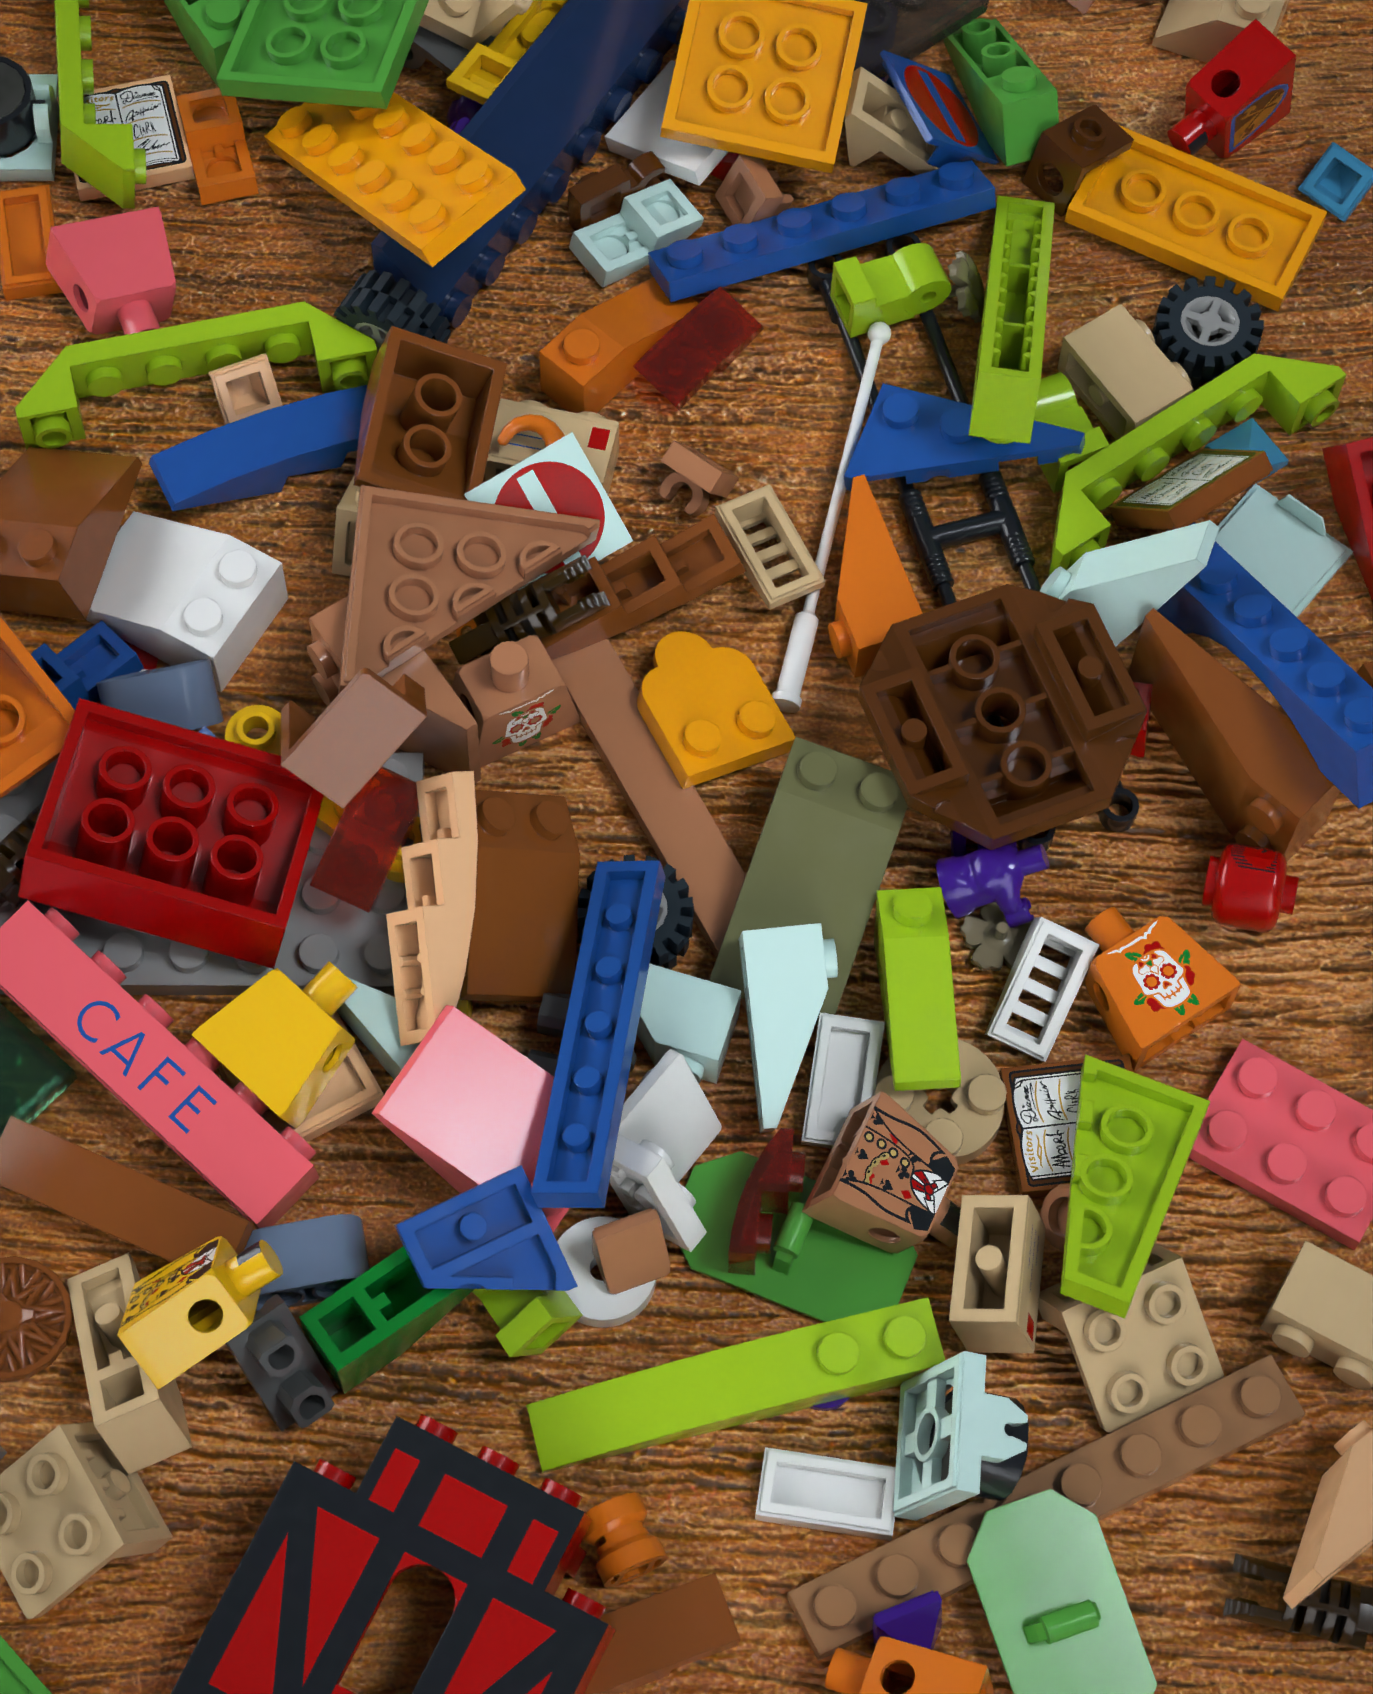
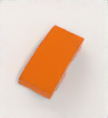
M220 88L176 96L201 204L206 205L259 194L236 97L222 96Z

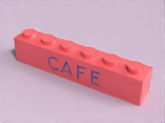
M27 900L0 927V989L246 1220L255 1223L256 1229L274 1226L319 1179L314 1165L309 1161L316 1154L315 1150L291 1127L287 1126L279 1134L261 1116L268 1110V1107L242 1082H239L233 1089L224 1083L214 1073L221 1065L220 1062L195 1038L192 1037L184 1045L166 1028L173 1022V1019L150 996L144 994L136 1001L120 986L127 977L106 955L99 950L91 958L86 955L73 942L80 933L56 909L51 907L43 915Z

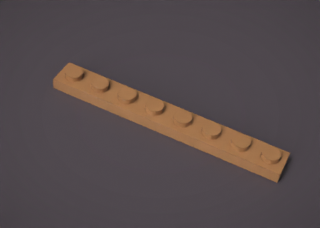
M1270 1354L1021 1477L1012 1493L1004 1500L992 1501L978 1498L789 1591L787 1600L817 1660L820 1661L834 1654L837 1647L844 1649L872 1635L873 1617L876 1613L932 1590L933 1592L938 1591L941 1599H944L974 1584L966 1560L986 1511L1052 1489L1094 1513L1098 1521H1101L1301 1421L1305 1412Z

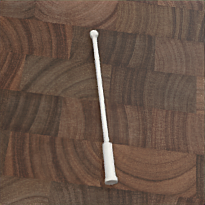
M884 322L873 323L867 333L871 344L815 560L823 577L846 491L844 475L858 444L882 345L886 344L891 338V329ZM821 589L807 594L803 611L795 614L776 691L772 692V697L782 712L796 713L801 707L802 699L800 694L819 623L815 610Z

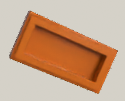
M49 184L0 191V274L2 290L6 301L63 293L46 265L50 227L56 226Z

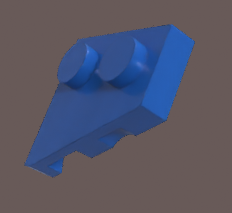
M522 1165L394 1225L423 1288L569 1291L578 1286L542 1208L537 1207L531 1194L532 1186Z

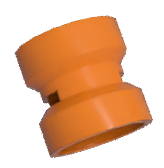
M632 1492L614 1497L585 1512L592 1519V1522L583 1539L585 1543L597 1546L598 1548L597 1554L599 1558L596 1563V1569L604 1587L610 1588L631 1582L655 1570L667 1560V1555L659 1537L649 1534L648 1529L643 1526L647 1517V1510L639 1493Z

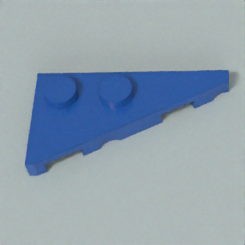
M883 383L845 472L846 490L851 491L853 477L865 474L867 482L905 476L906 484L926 482L936 476L953 478L999 471V462L1037 457L1038 465L1058 462V458H1062L1067 454H1081L1085 446V433L1034 420L1030 444L1020 442L997 444L983 437L969 436L972 405Z

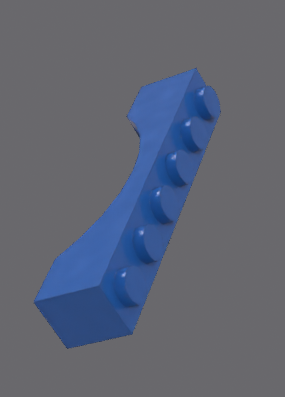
M1214 542L1206 567L1157 611L1183 633H1194L1209 637L1226 647L1243 661L1265 684L1287 713L1306 743L1321 773L1358 809L1373 802V688L1217 542Z

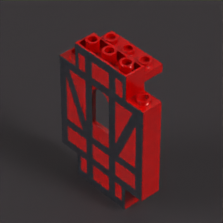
M423 1414L420 1415L415 1425L396 1416L356 1493L351 1491L357 1478L336 1466L319 1459L312 1471L294 1461L171 1694H355L340 1686L339 1683L391 1583L400 1573L415 1566H431L439 1569L448 1577L455 1593V1607L412 1694H584L616 1630L600 1620L606 1610V1607L571 1588L567 1589L562 1600L554 1596L565 1574L575 1578L587 1554L580 1547V1544L592 1519L585 1512L577 1509L583 1497L546 1477L539 1489L515 1477L520 1464L486 1446H482L477 1457L454 1446L453 1443L458 1433Z

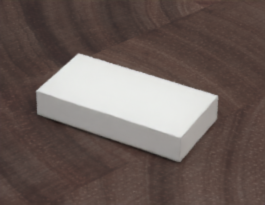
M820 1012L801 1145L832 1149L850 1110L875 1095L885 1022Z
M765 1447L755 1520L891 1541L895 1522L893 1503L896 1467Z

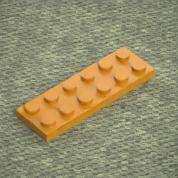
M395 92L392 94L387 109L304 102L301 106L286 111L279 118L277 125L264 135V138L275 154L431 267H434L526 190L514 170Z

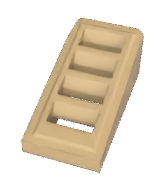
M770 484L715 506V516L746 570L744 574L769 610L825 587L823 575ZM763 522L767 527L747 536L743 531ZM773 538L778 542V544L755 552L753 548ZM785 554L790 559L767 570L763 566V563ZM796 570L802 576L777 588L772 580Z

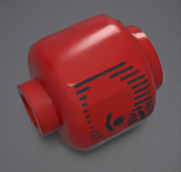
M1231 843L1222 850L1220 857L1210 855L1202 906L1211 907L1212 918L1220 925L1258 932H1269L1276 926L1279 913L1293 914L1299 877L1286 875L1287 860L1282 852Z

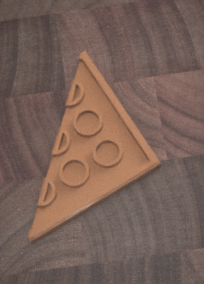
M361 485L356 515L338 695L361 669L368 668L380 677L386 675L595 541L600 527V520Z

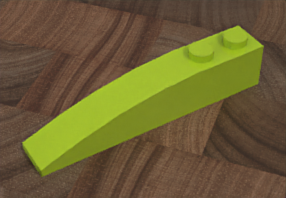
M997 196L976 363L969 436L983 437L997 444L1012 442L1030 444L1042 373L1055 203Z
M929 1297L662 1364L530 1403L526 1407L541 1471L546 1473L807 1409L815 1405L847 1397L852 1398L901 1386L902 1382L945 1361V1356Z

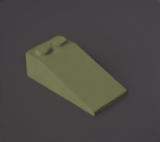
M795 737L709 981L741 990V998L745 999L739 947L741 932L821 923L823 939L833 938L835 941L838 977L827 979L829 989L820 1012L836 1014L876 900L877 890H879L908 806L891 770ZM818 1016L817 1021H816V1024H815V1025H817V1026H818V1022H819V1016Z

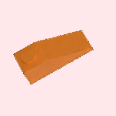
M654 277L581 313L539 351L541 391L568 412L580 413L589 411L598 413L704 314V307L692 297L670 302Z
M865 474L853 477L835 619L834 622L828 624L829 638L835 655L838 659L847 658L854 678L866 675L892 624L923 614Z

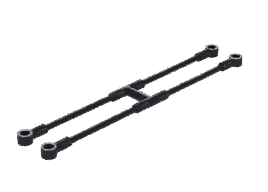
M912 232L887 239L885 257L893 255L897 249L921 242L917 235ZM839 254L808 262L807 280L811 287L821 292L831 321L839 327L859 384H861L866 358L858 336L850 338L830 297L832 272L824 274L817 271V269L824 267L833 270V263L842 260ZM933 309L920 313V318L952 400L970 404ZM873 381L868 401L870 412L879 393L875 381ZM1000 470L981 473L978 478L990 512L933 526L921 491L915 489L913 483L906 484L905 476L895 477L901 493L898 498L931 589L933 592L938 593L942 606L957 602L952 589L954 579L942 549L995 535H1000L1012 569L1015 572H1019L1024 588L1040 591L1041 586L1033 568L1035 558L1029 547ZM999 715L985 717V720L991 725L1004 727ZM1120 780L1110 805H1123L1127 808L1129 814L1118 816L1113 814L1109 808L1098 812L1101 824L1113 832H1124L1130 829L1135 822L1139 809L1137 797L1130 790L1125 789ZM1056 827L1044 831L1046 836L1042 838L1030 836L1018 840L1016 843L1022 850L1042 844L1045 851H1047L1051 847Z

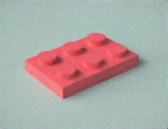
M1242 1038L1207 1099L1210 1101L1189 1159L1348 1248L1355 1250L1373 1219V1110Z

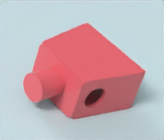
M159 207L50 227L46 257L47 268L88 332L99 335L123 330L124 335L149 331L159 329L160 325L158 322L165 321L171 316L176 291V279Z

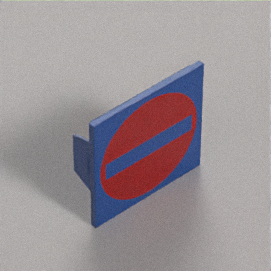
M886 50L879 53L883 59L882 65L889 76L886 83L897 90L925 142L937 146L927 161L929 165L941 168L950 162H964L971 159L993 165L999 162L949 74Z

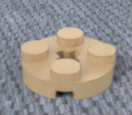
M958 1040L961 1087L944 1088L952 1094L950 1102L956 1108L950 1114L941 1108L932 1114L924 1108L928 1101V1096L925 1092L929 1089L894 1091L889 1057L878 1074L875 1095L881 1091L889 1095L956 1157L958 1165L975 1159L991 1145L1002 1122L1007 1091L995 1065L983 1052L965 1041Z

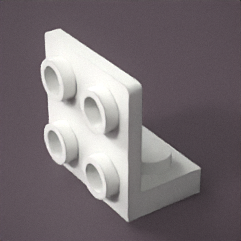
M670 1049L655 1067L644 1075L639 1086L624 1102L609 1182L629 1215L652 1208V1210L656 1208L660 1217L664 1238L692 1252L707 1231L693 1209L696 1204L695 1198L678 1182L719 1134L722 1125L684 1056Z

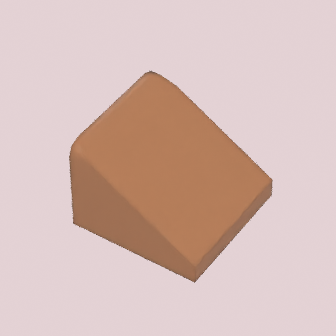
M652 1208L596 1227L592 1231V1253L607 1291L610 1294L627 1291L665 1277L670 1273L671 1263L656 1208L653 1210Z

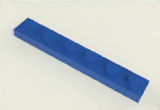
M972 160L950 162L943 165L940 169L912 177L894 178L881 186L856 193H842L835 196L832 200L804 208L786 209L779 213V215L752 223L734 224L721 232L693 240H678L668 247L648 252L650 273L669 301L673 302L996 208L995 187Z
M660 860L597 862L531 1191L538 1208H605L666 877Z

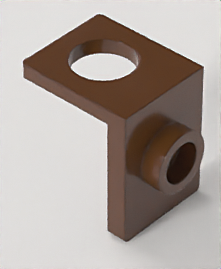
M1092 105L1041 133L1023 183L1043 201L1055 203L1054 211L1060 217L1066 215L1067 208L1079 189L1085 173L1129 150L1134 139L1097 105ZM1045 163H1050L1059 170L1063 178V190L1061 193L1052 190L1045 181L1043 174Z

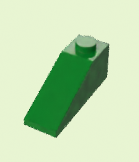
M403 1246L308 1310L299 1319L305 1337L345 1394L402 1355L474 1289L423 1288Z

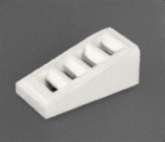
M1043 917L1034 918L1021 944L985 1035L1035 1059L1046 1062L1099 944ZM1043 944L1071 957L1067 967L1065 968L1040 956L1039 953ZM1035 967L1060 979L1061 982L1058 990H1053L1028 978L1032 968ZM1022 990L1052 1003L1048 1015L1018 1001ZM1012 1012L1042 1026L1039 1037L1035 1038L1008 1025L1007 1022Z

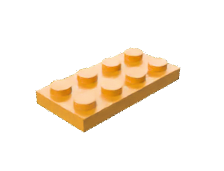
M1120 126L1134 139L1131 148L1086 173L1067 208L1064 222L1201 280H1204L1205 276L1216 277L1215 285L1223 288L1226 279L1236 283L1233 291L1234 294L1238 295L1245 289L1252 295L1251 301L1279 312L1324 224L1327 211Z

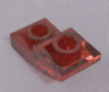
M720 286L677 322L633 367L677 410H680L719 368L724 371L757 337L764 327Z
M381 767L347 804L310 886L368 913L371 912L376 905L399 850L405 846L419 814L416 782L385 767Z
M780 1128L758 1158L745 1184L732 1226L728 1253V1273L755 1275L757 1253L770 1254L773 1214L770 1213L787 1214L789 1192H803L806 1153L793 1152L794 1129Z

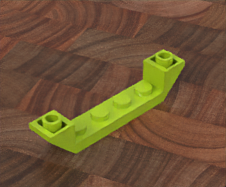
M54 0L61 163L123 209L135 208V184H146L145 148H134L132 124H96L95 103H83V95H94L93 59H81V51H92L91 16H79V8H89V0Z
M305 301L66 346L15 407L26 450L29 447L54 449L62 447L71 441L86 439L78 398L89 396L108 397L119 393L121 390L152 384L166 386L176 383L180 379L209 374L208 372L264 353H266L269 362L287 363L299 356L314 354L322 393L340 391L368 385L372 364L377 355L376 343L371 337Z
M1254 353L1067 471L1058 503L1048 577L1059 566L1067 570L1084 553L1106 547L1111 524L1100 511L1111 505L1125 487L1139 478L1143 482L1154 478L1167 466L1172 457L1185 449L1189 452L1198 450L1213 437L1219 427L1232 419L1235 422L1245 420L1260 405L1269 412L1289 436L1308 423L1313 427L1322 424L1339 407L1338 397L1347 374L1339 366Z

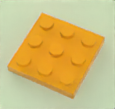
M689 0L660 137L832 174L868 3L854 0Z

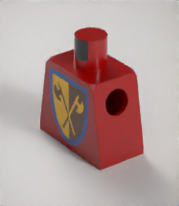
M1257 19L1253 20L1188 82L1185 97V117L1167 132L1173 147L1194 155L1206 145L1219 158H1229L1290 113L1296 55Z

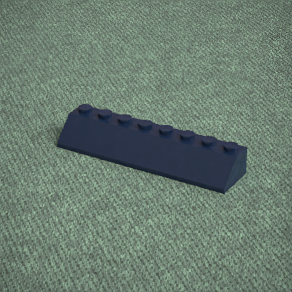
M568 0L459 134L514 170L526 190L434 267L428 265L381 231L371 243L374 270L380 276L383 271L392 273L396 282H399L402 277L411 282L409 288L417 293L419 289L428 295L425 301L428 304L436 302L441 308L439 316L447 317L449 322L447 329L451 326L456 328L461 325L470 311L474 296L484 284L490 286L495 282L503 269L505 257L516 243L521 245L528 240L536 226L537 218L549 202L554 204L561 198L567 188L571 173L580 162L587 163L591 160L598 149L601 135L612 122L617 123L629 109L632 96L643 82L649 84L654 80L661 68L663 57L673 44H680L689 0Z

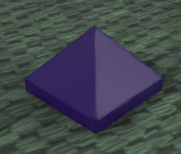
M932 1590L876 1613L873 1617L874 1646H876L880 1636H885L933 1650L942 1628V1599L938 1591L933 1592Z

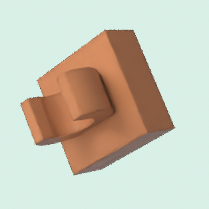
M747 155L738 156L715 193L716 199L732 225L748 224L779 215V213L788 209L794 200L791 194L783 195L776 184L780 178L778 172L767 170L761 158Z
M673 440L661 462L676 472L668 475L663 480L659 495L673 500L679 488L688 484L692 489V499L687 504L685 512L697 517L708 507L710 494L727 498L739 477L692 446Z

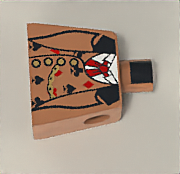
M881 1091L850 1110L802 1212L889 1253H899L922 1242L928 1234L946 1246L953 1247L957 1244L961 1207L946 1198V1195L959 1169L957 1159L897 1102Z

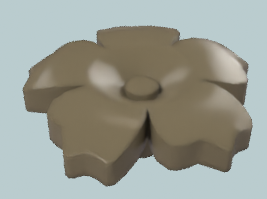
M959 251L955 253L956 260H953L952 264L947 266L949 278L956 284L951 286L952 290L947 298L957 297L958 310L962 312L963 317L970 316L971 319H974L975 323L982 321L985 291L983 282L972 258L966 252Z
M996 902L980 909V919L966 916L964 924L960 927V933L965 939V946L969 949H976L972 955L971 963L978 966L981 971H1000L1003 962L1009 969H1012L1021 944L1032 922L1010 928L1004 913Z

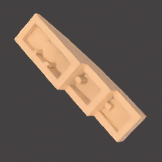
M474 771L449 772L416 781L422 842L401 847L408 909L386 914L400 1046L420 1044L445 1006L457 1007L466 972L476 900L478 831Z

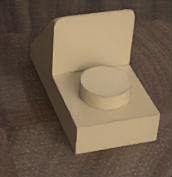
M863 67L856 69L853 72L844 116L849 165L855 167L881 151L916 175L939 169L927 163L937 146L925 142L897 90Z

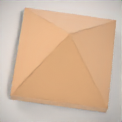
M266 353L208 372L225 425L272 408L283 406Z

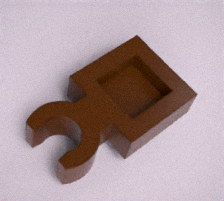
M650 151L635 158L624 170L616 163L601 172H592L585 175L573 187L568 189L569 224L576 231L620 213L624 197L662 182L658 175L665 172V167L653 151Z

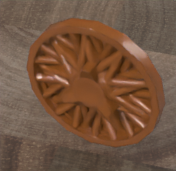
M17 1256L0 1258V1381L9 1382L30 1378L52 1365L66 1347L74 1322L70 1295L59 1276L37 1260Z

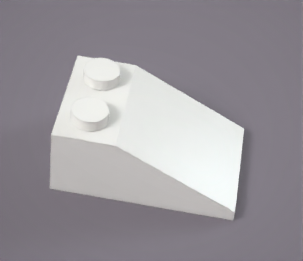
M133 511L116 535L86 620L95 625L102 620L121 639L169 665L210 659L217 691L222 692L289 599L282 562L231 535Z

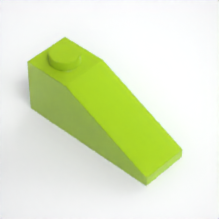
M942 888L877 890L874 947L894 1091L960 1088L961 1071L951 953Z

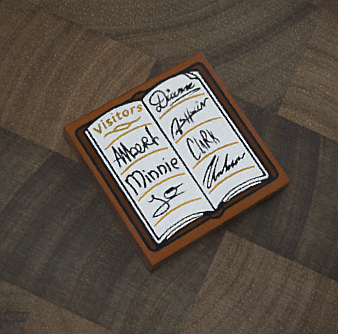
M1201 449L1108 508L1117 526L1170 531L1192 524L1270 475L1273 468L1265 451Z
M1129 1054L1097 1057V1059L1133 1072ZM1084 1059L1000 1069L999 1075L1007 1091L1004 1112L1019 1195H1028L1029 1198L1046 1197L1050 1190L1058 1185L1070 1184L1080 1075Z

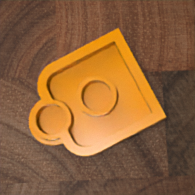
M685 631L667 634L658 642L653 655L655 668L649 671L643 679L637 696V707L682 789L790 752L796 736L754 664L745 654L729 647L712 648L702 637Z

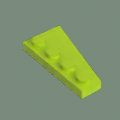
M1085 1054L1080 1075L1060 1294L1124 1319L1126 1318L1210 1104L1209 1100Z

